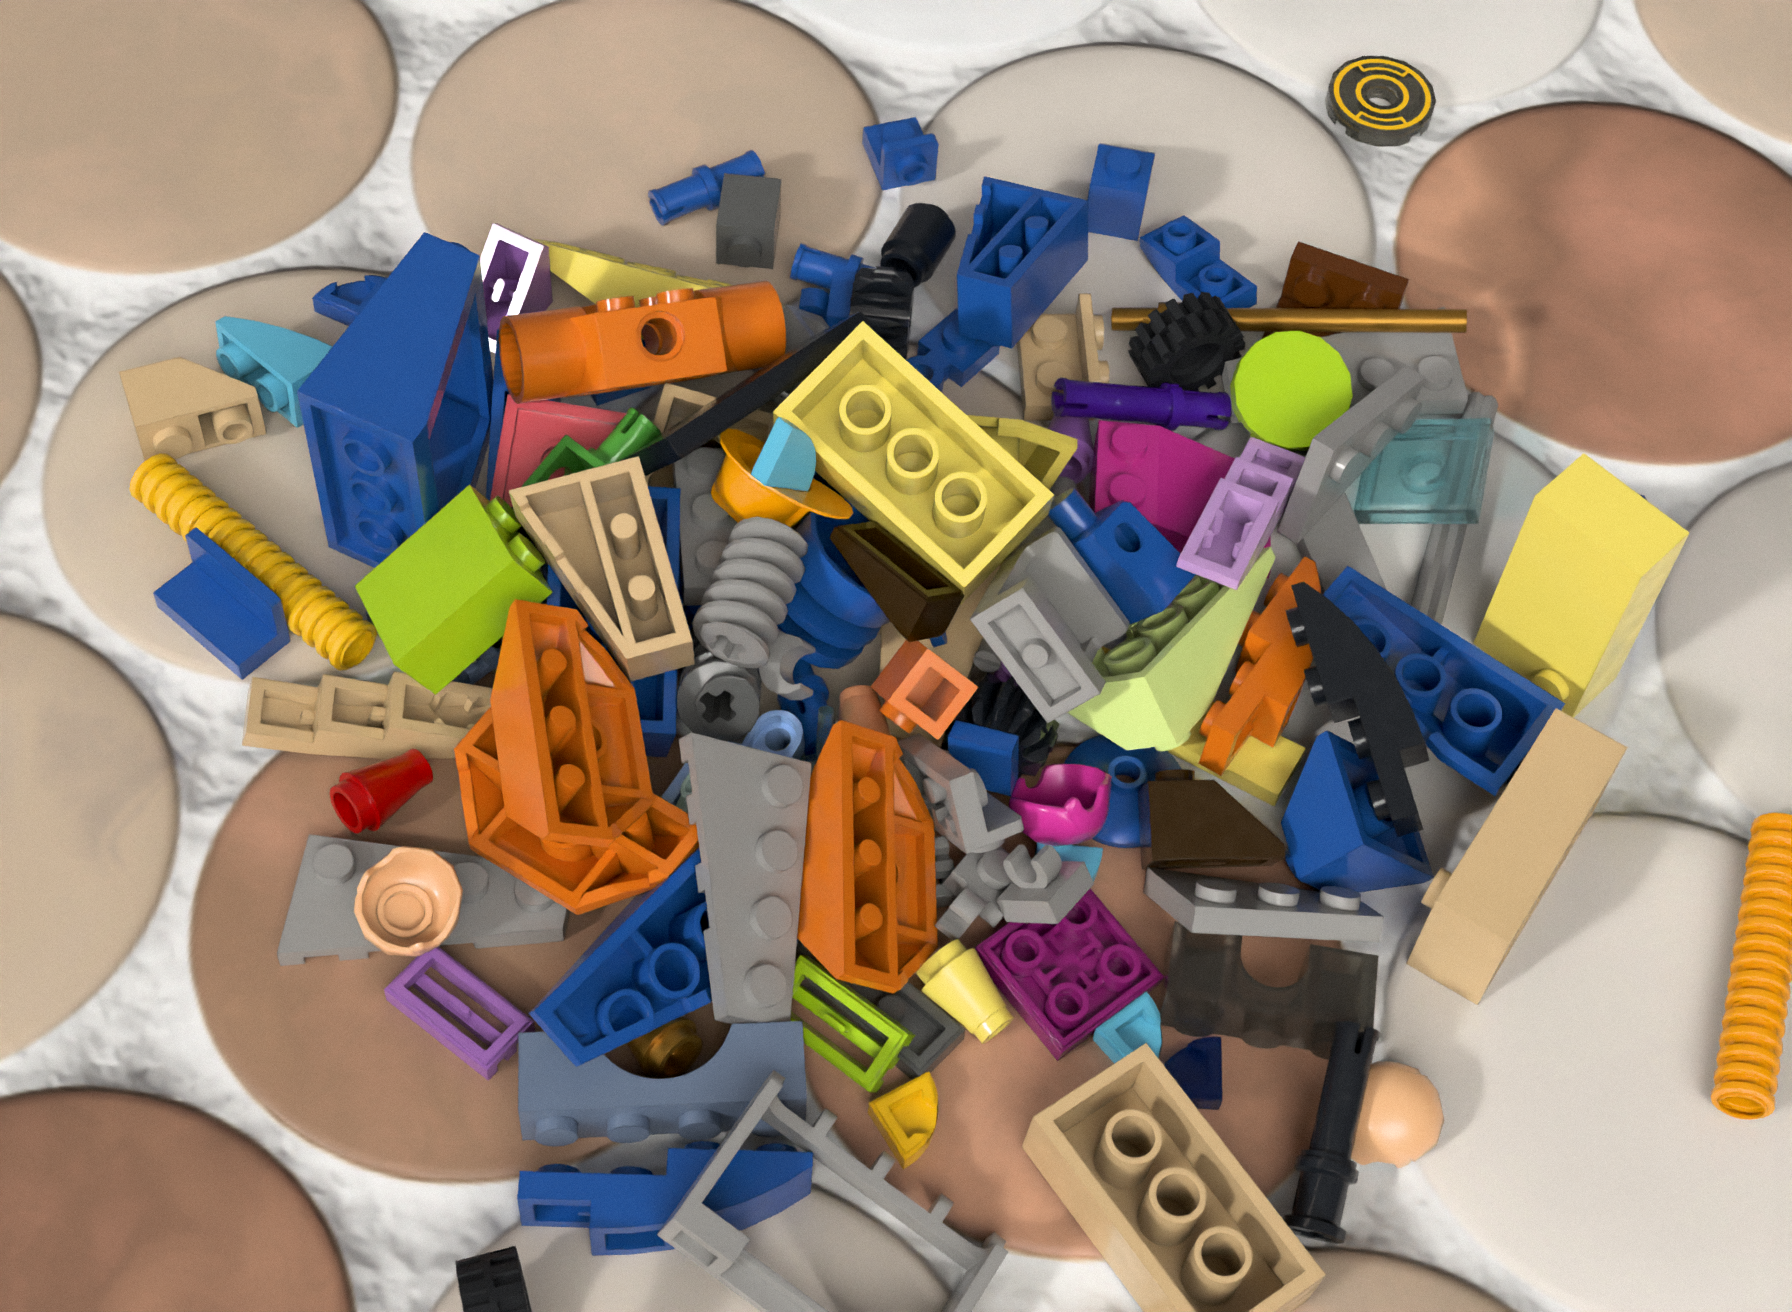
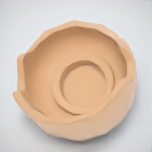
M409 846L393 848L386 857L363 874L357 887L358 893L355 897L354 913L365 939L385 954L421 956L441 945L455 929L459 920L463 889L453 865L434 850Z
M1379 1061L1371 1064L1351 1156L1353 1161L1360 1165L1383 1162L1395 1164L1396 1168H1402L1409 1165L1411 1161H1417L1437 1146L1445 1121L1440 1096L1430 1079L1422 1075L1419 1069L1392 1061Z

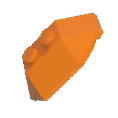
M515 599L509 607L490 698L505 815L542 840L609 847L654 803L635 688L608 651L585 630L588 624L577 609Z
M491 707L454 748L467 837L471 850L576 915L652 890L666 880L699 847L697 826L690 825L688 813L654 793L653 805L609 847L542 840L505 815Z
M840 720L832 726L810 776L797 938L835 979L895 993L905 986L909 981L908 979L938 948L937 928L935 927L937 923L934 822L916 781L899 759L903 752L896 737Z

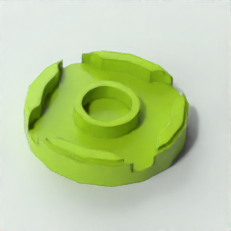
M1299 330L1275 332L1255 342L1236 364L1230 384L1232 410L1239 423L1242 421L1244 427L1251 433L1250 436L1291 452L1308 450L1312 439L1349 410L1353 397L1350 372L1340 353L1321 337Z

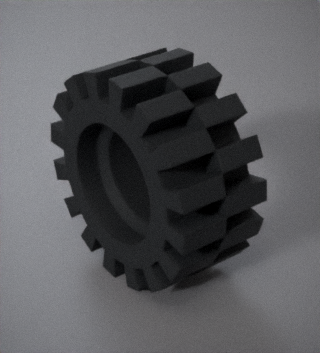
M1201 292L1198 298H1196L1194 293H1189L1183 296L1182 303L1178 304L1175 299L1166 302L1167 309L1162 313L1157 309L1152 311L1148 315L1151 322L1149 324L1140 322L1135 329L1138 336L1130 338L1129 345L1131 349L1128 350L1129 355L1148 387L1159 388L1161 384L1168 382L1179 384L1182 390L1199 391V387L1204 384L1210 389L1217 384L1214 378L1218 375L1222 376L1225 362L1242 357L1239 351L1245 350L1244 336L1221 299L1216 295L1212 297L1208 292Z

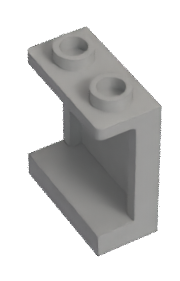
M1059 527L1049 529L1013 551L1004 560L970 618L1047 723L1101 693L1106 681L1092 664L1093 659L1102 646L1125 634L1129 627L1128 619Z

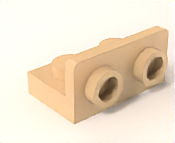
M1091 293L1078 294L1075 314H1041L1017 342L1024 420H1052L1054 415L1051 405L1052 392L1064 393L1063 390H1057L1054 387L1058 378L1109 383L1108 361H1099L1097 351L1103 349L1104 321L1102 315H1093Z

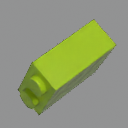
M470 484L355 585L393 664L435 695L504 636L509 607L515 599L541 603L553 593L539 570L545 564V560L536 547L526 537L517 532L521 524L517 520L514 510L499 496L489 501Z

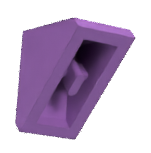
M497 223L492 224L480 257L490 351L494 353L497 329H499L503 316L545 311L553 302L549 246Z

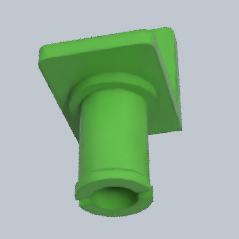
M630 407L626 412L627 414L596 450L592 447L586 450L568 435H565L522 487L548 480L550 475L561 467H565V476L619 462L659 436L661 431L643 414L639 416V412Z

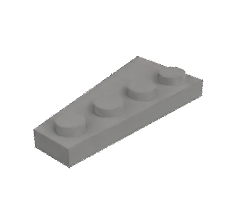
M1341 332L1322 337L1323 340L1340 353L1350 372L1353 397L1349 409L1406 365L1426 377L1416 399L1422 403L1419 415L1459 414L1464 412L1468 396L1452 333ZM1241 358L1226 361L1224 365L1222 380L1224 390L1229 395L1230 400V384L1236 364ZM1231 402L1230 421L1231 423H1239L1235 413L1232 410Z
M691 732L679 739L681 761L682 763L689 764L692 794L686 796L689 823L690 825L697 826L701 863L695 865L698 893H705L709 928L705 929L703 933L715 1021L730 1024L790 1021L812 763Z
M309 834L277 950L280 966L305 964V957L338 955L340 961L369 958V952L381 951L365 939L354 913V902L358 893L357 887L363 874L386 857L393 848L402 846ZM435 851L453 865L463 889L458 924L450 936L439 946L473 943L474 947L479 949L564 941L570 910L483 857Z

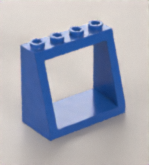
M426 232L421 235L297 390L328 547L373 568L378 566L469 484L476 489L490 440L493 371L480 255L471 252L462 244L447 242Z

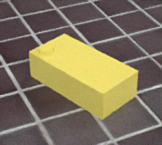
M863 321L773 411L774 423L778 417L785 418L810 437L816 452L815 471L870 522L875 521L958 587L962 591L961 593L965 595L960 603L961 605L1049 514L1054 494Z
M1583 453L1534 496L1473 643L1494 659L1564 702L1565 705L1562 712L1574 718L1616 679L1689 532Z

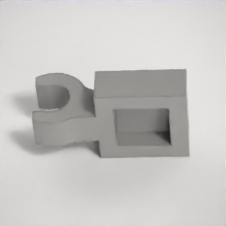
M1001 846L988 852L968 853L942 884L943 887L957 898L935 924V927L952 941L959 939L978 915L992 927H995L1002 919L1003 914L996 899L1007 889L1012 881L1007 876L1003 865L1004 859L1010 853Z

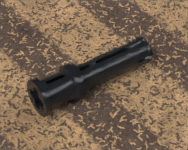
M1349 1021L1335 1022V1034L1309 1149L1302 1150L1300 1156L1296 1157L1294 1169L1300 1173L1291 1214L1283 1216V1220L1294 1234L1336 1244L1344 1243L1346 1231L1340 1227L1349 1185L1356 1184L1359 1171L1356 1170L1357 1163L1351 1160L1375 1045L1380 1035L1378 1030L1366 1026L1364 1032L1359 1031L1360 1023Z

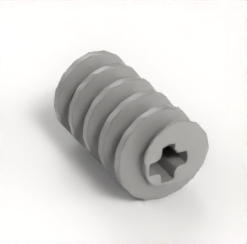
M752 517L743 519L733 527L728 539L729 544L725 546L719 560L720 565L716 567L710 581L711 585L707 587L701 602L702 606L698 608L692 622L694 634L703 647L721 660L742 668H759L766 665L770 656L768 646L773 645L778 637L779 630L777 625L784 622L788 612L786 604L792 602L796 593L795 583L800 582L805 571L804 564L800 558L806 555L808 550L806 541L789 526L773 519Z

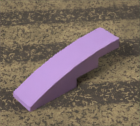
M1250 437L1240 458H1235L1225 479L1220 478L1178 558L1176 567L1237 590L1253 567L1282 516L1306 457Z

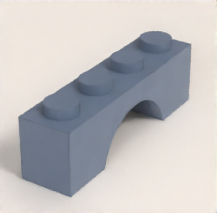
M803 1022L732 1024L723 1045L707 1063L690 1073L665 1079L645 1078L626 1072L612 1063L604 1054L576 1067L545 1032L518 1033V1114L522 1140H535L541 1145L556 1147L572 1144L578 1138L607 1137L611 1141L618 1143H636L647 1139L649 1135L679 1134L681 1137L690 1140L711 1139L718 1136L721 1132L731 1130L773 1070L785 1078L783 1087L777 1094L779 1100L790 1111L806 1121L807 1091ZM762 1119L759 1120L751 1132L762 1137L783 1135Z

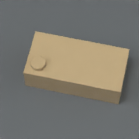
M1556 708L1454 872L1451 873L1441 867L1428 887L1421 903L1431 908V911L1406 964L1478 1005L1593 814L1628 747Z
M1147 1043L1033 1116L1022 1145L1023 1150L1143 1312H1292L1309 1299L1325 1277L1324 1271Z

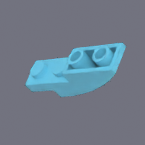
M228 316L215 321L219 343L216 357L223 372L229 377L254 386L260 402L269 411H277L297 428L302 426L303 419L297 390L333 346L301 333L258 321Z

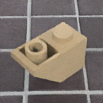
M182 357L119 372L145 461L159 453H166L172 458L178 459L190 453L225 444H237L246 439L266 434L256 388L252 385Z

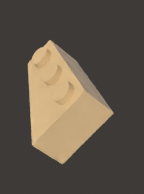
M639 456L508 490L517 520L630 682L695 664L693 641Z

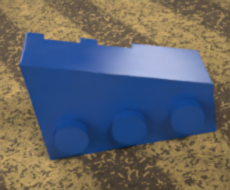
M984 176L981 200L979 204H976L974 211L973 229L971 234L967 236L957 272L959 335L981 340L991 346H1004L1012 349L1088 261V200Z

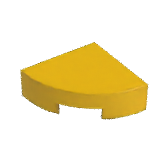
M929 1071L868 1104L870 1118L903 1170L912 1165L925 1152L936 1129L938 1093Z

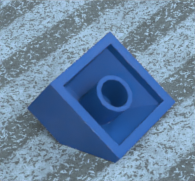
M1328 730L1316 736L1281 821L1288 848L1285 850V858L1293 875L1299 881L1319 890L1324 886L1348 888L1359 893L1422 884L1434 878L1419 831L1397 837L1391 818L1378 821L1366 784L1367 782L1379 779L1372 756L1359 760L1353 743Z

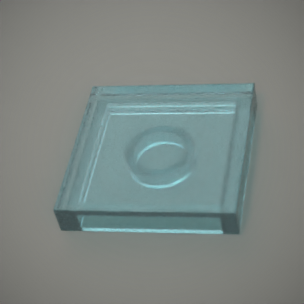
M1492 418L1416 419L1406 433L1401 434L1398 432L1361 473L1354 506V514L1358 524H1478L1494 437Z

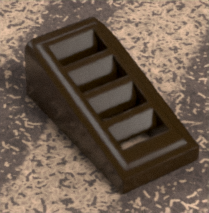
M875 521L834 527L829 538L889 621L907 641L914 642L940 637L945 633L965 596L958 587Z

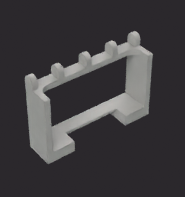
M775 1070L770 1073L657 1234L761 1312H829L746 1251L744 1248L750 1238L702 1204L756 1124L762 1119L804 1151L813 1152V1157L967 1270L941 1312H972L1008 1254V1251L1003 1248L1006 1240L995 1232L985 1239L981 1247H977L942 1223L954 1203L945 1195L940 1194L929 1210L926 1211L885 1181V1176L896 1160L885 1151L878 1156L869 1169L828 1139L826 1134L836 1121L837 1116L827 1108L823 1110L812 1126L790 1111L777 1096L783 1087L785 1078Z

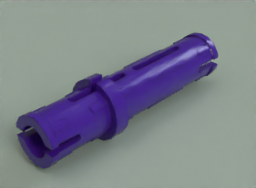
M1058 378L1054 387L1057 390H1063L1064 393L1052 392L1051 398L1052 411L1056 417L1070 416L1153 423L1170 431L1176 430L1179 426L1213 428L1214 430L1221 431L1227 427L1229 422L1226 419L1218 418V415L1231 416V400L1226 392L1213 393L1182 390L1179 384L1168 382L1156 388Z

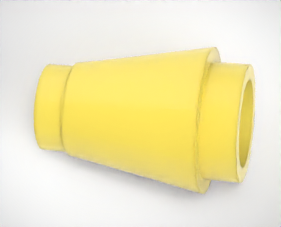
M959 939L951 941L938 950L916 972L925 984L922 992L972 1035L974 1034L982 1044L994 1038L1014 1019L1007 1010L1004 1000L975 948L967 950Z

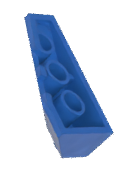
M1347 566L1324 592L1323 596L1328 598L1347 615L1376 647L1401 686L1413 710L1426 746L1441 762L1490 794L1497 796L1504 792L1554 710L1557 708L1562 711L1565 703Z
M699 847L666 880L652 890L636 895L529 1012V1015L576 1067L712 1002L703 933L705 929L709 928L705 893H698L695 865L701 863Z

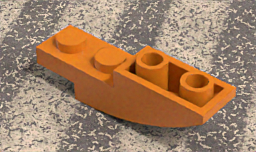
M1305 556L1290 576L1283 573L1277 576L1264 600L1263 606L1266 608L1262 614L1255 610L1252 611L1238 643L1243 649L1235 669L1237 674L1229 689V694L1232 697L1227 704L1217 700L1208 711L1200 727L1199 734L1206 737L1207 740L1199 764L1222 776L1250 736L1273 748L1286 728L1306 679L1303 669L1310 668L1313 655L1309 644L1297 648L1285 610L1298 607L1291 585L1305 582L1321 593L1316 562Z

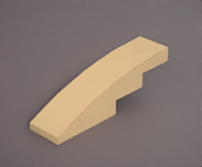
M393 671L388 685L326 674L322 675L318 687L252 677L247 695L242 746L314 755L389 759L399 756L414 748L421 752L426 759L455 758L454 748L491 707L492 688L451 681L435 695L406 673Z

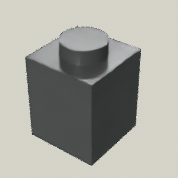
M724 173L716 223V264L773 269L780 224L781 179Z

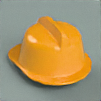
M726 429L719 434L720 444L726 452V456L712 485L711 495L713 500L736 522L739 523L743 519L762 517L773 519L791 528L810 511L834 519H849L854 512L851 505L842 496L814 478L808 491L763 485L751 475V472L765 443L738 429Z

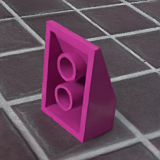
M1099 420L1094 443L1093 466L1090 472L1089 506L1096 513L1121 500L1130 502L1181 554L1220 478L1225 479L1235 458L1161 426ZM1271 536L1264 548L1271 547Z

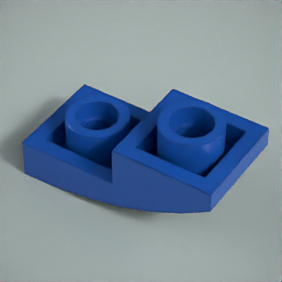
M1185 215L1140 237V248L1161 278L1182 301L1185 294L1194 293L1196 298H1198L1201 292H1208L1212 297L1215 295L1219 297L1226 308H1250L1257 304V286L1220 259V240Z

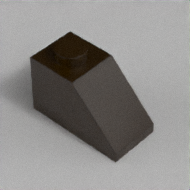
M1188 769L1164 770L1156 772L1155 781H1148L1138 791L1142 869H1147V867L1180 869L1272 866L1285 858L1284 843L1215 780H1195V771Z

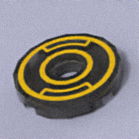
M1361 56L1346 61L1333 72L1325 104L1328 117L1332 122L1336 124L1338 120L1342 126L1346 127L1345 134L1355 141L1376 147H1394L1409 143L1411 136L1417 135L1419 132L1421 136L1428 129L1436 98L1433 86L1424 74L1405 61L1387 56ZM1381 98L1388 101L1391 105L1381 106L1369 99Z

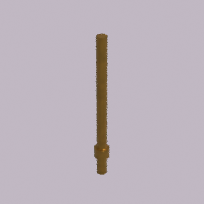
M1159 302L1158 308H1112V331H1135L1140 322L1149 324L1151 320L1148 315L1155 309L1160 313L1167 309L1166 302ZM1226 308L1241 332L1299 330L1302 332L1466 333L1467 309Z

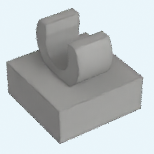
M1018 845L1003 862L1005 872L1012 883L996 901L1006 922L1058 924L1093 886L1094 882L1084 861H1061L1058 852L1052 845H1045L1033 859L1030 858L1025 845Z

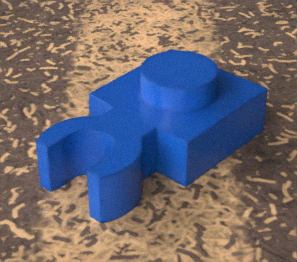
M956 308L918 341L917 356L910 357L906 361L939 391L943 392V384L948 378L960 387L965 385L999 354L1000 346H991L981 340L959 335L958 309Z

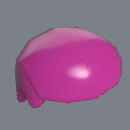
M1081 764L1047 765L1042 769L1038 783L1034 787L1028 788L1024 778L1017 780L1009 799V808L1022 817L1024 826L1022 832L1035 842L1052 846L1079 844L1091 840L1097 835L1107 820L1110 808L1111 776L1100 768Z

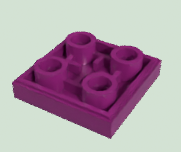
M1091 888L1058 924L1010 922L975 947L994 984L1057 1061L1093 1035L1095 1029L1146 991L1149 993L1159 986L1164 978L1162 973Z

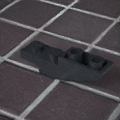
M1305 582L1291 585L1298 607L1285 611L1297 648L1307 644L1310 645L1316 666L1303 670L1315 707L1328 704L1334 723L1360 716L1358 719L1348 721V726L1359 760L1372 756L1379 779L1367 782L1366 784L1378 821L1391 818L1397 837L1423 830L1404 768L1430 760L1417 720L1401 686L1376 647L1334 603Z

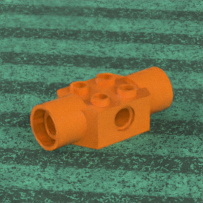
M760 281L693 291V288L660 292L655 297L640 299V307H635L634 296H626L597 301L596 305L585 307L575 306L503 316L499 326V350L504 379L511 398L515 403L520 404L662 385L665 382L675 383L763 368L785 354L786 326L779 296L770 282ZM641 335L643 336L644 341L646 343L645 347L643 346Z

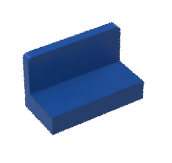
M195 527L185 535L192 563L154 591V598L157 607L243 680L291 642L282 602L272 590Z

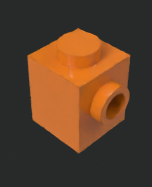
M907 640L870 686L886 700L879 709L882 714L909 734L919 725L937 740L940 739L979 688L919 641L909 642Z

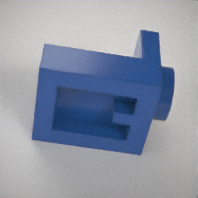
M916 117L863 127L862 144L882 191L903 186H913L936 179L939 143L934 134H923Z

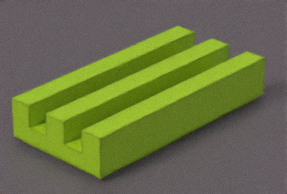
M800 955L795 962L792 998L874 1058V1061L869 1068L865 1067L792 1011L790 1021L803 1022V1039L808 1047L868 1092L877 1093L885 1082L882 1078L888 1069L893 1070L900 1059L898 1054L904 1046H909L915 1034L846 983L835 979L827 969L811 957ZM804 978H809L886 1035L888 1040L884 1046L801 985Z

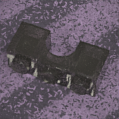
M1174 922L1165 953L1164 978L1162 980L1159 1003L1161 1025L1174 1027L1178 1032L1192 1037H1205L1217 1034L1240 1038L1248 1045L1257 1048L1270 1049L1287 1046L1311 1050L1315 1056L1329 1060L1336 1021L1360 1023L1359 1031L1364 1032L1366 1026L1373 1028L1378 955L1310 944L1298 975V982L1286 987H1270L1253 979L1245 970L1241 960L1242 935L1191 933L1179 922Z

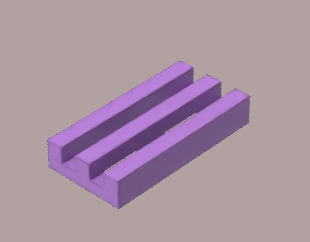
M440 947L417 956L384 989L388 1002L488 1081L498 1071L497 1064L503 1058L508 1061L517 1052L518 1033L536 1032L535 1023L530 1017ZM432 967L508 1028L501 1034L470 1010L467 1005L454 995H451L424 973ZM413 986L488 1045L489 1048L485 1051L408 989Z

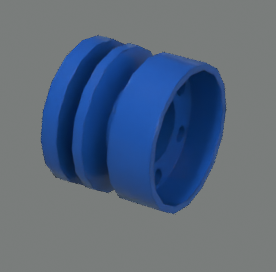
M851 503L849 504L854 513L849 519H834L810 511L793 528L808 544L807 554L800 558L804 564L805 571L800 582L795 583L796 593L792 602L786 604L788 612L784 622L777 625V627L786 634L799 637L812 644L816 649L815 653L806 654L800 660L819 668L840 669L852 663L862 653L864 646L870 644L876 638L881 626L890 622L829 538L836 526L870 522Z

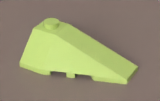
M1263 548L1237 590L1195 575L1171 602V606H1167L1160 613L1130 624L1126 631L1128 638L1106 654L1101 647L1092 662L1106 681L1101 693L1067 713L1125 750L1155 747L1156 751L1162 752L1174 749L1186 742L1191 736L1190 730L1211 707L1276 558L1272 548Z

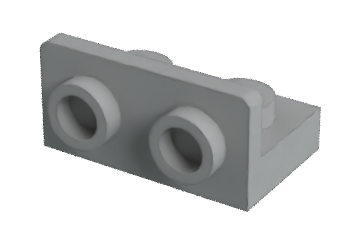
M919 733L898 741L903 752L899 759L916 781L933 819L934 830L964 853H983L994 850L1004 843L1005 838L1024 830L1022 817L986 792L985 785L975 769H969L953 758L946 749L942 750Z

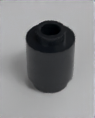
M914 203L908 206L882 246L880 266L894 267V270L909 272L914 281V288L922 282L928 281L956 237L955 226L947 213L940 207L932 204Z

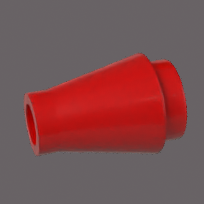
M412 748L399 756L342 773L339 783L330 789V800L341 822L353 833L358 834L366 829L377 831L420 789L432 783L433 772L423 754Z

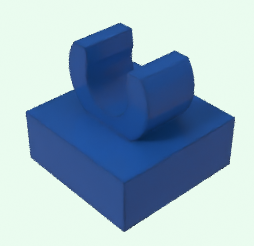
M833 271L830 294L818 288L801 289L799 309L821 316L829 327L848 318L856 273Z

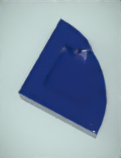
M1221 1037L1196 1039L1188 1043L1187 1047L1171 1056L1164 1066L1197 1109L1219 1110L1223 1101Z

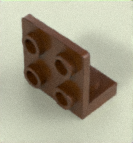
M1298 241L1290 259L1284 286L1276 308L1400 309L1409 279ZM1264 332L1262 339L1275 332ZM1305 332V333L1312 334V335H1315V336H1318V337H1321V338H1322V337H1326V336L1333 335V334H1337V333H1341V332Z

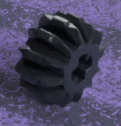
M876 266V268H861L855 275L849 314L850 317L862 311L873 331L905 360L907 359L914 300V281L910 273L894 270V267Z
M988 672L981 681H971L979 688L949 725L945 733L949 736L955 720L1017 735L1019 736L1018 779L1023 774L1036 776L1039 769L1045 765L1049 754L1055 746L1060 724L1055 719L1049 723L1046 722L1013 676L1006 682H1002L995 675Z

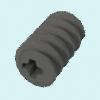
M692 627L690 634L693 641L695 664L681 668L677 694V709L681 720L692 733L723 741L739 739L752 730L759 718L762 682L759 668H742L714 656L702 646L695 636Z

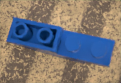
M697 1141L687 1144L684 1148H668L666 1175H653L648 1169L636 1166L618 1167L610 1173H581L579 1169L565 1164L544 1165L538 1171H520L517 1201L521 1226L589 1228L592 1256L633 1255L673 1250L675 1248L657 1234L720 1144L709 1141ZM780 1143L765 1144L759 1146L756 1150H738L702 1204L739 1231L781 1213L811 1194L813 1152H798L793 1146Z

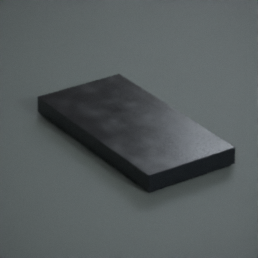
M859 311L817 333L622 460L639 456L644 476H647L684 458L810 375L862 321L870 328L871 326L862 311Z

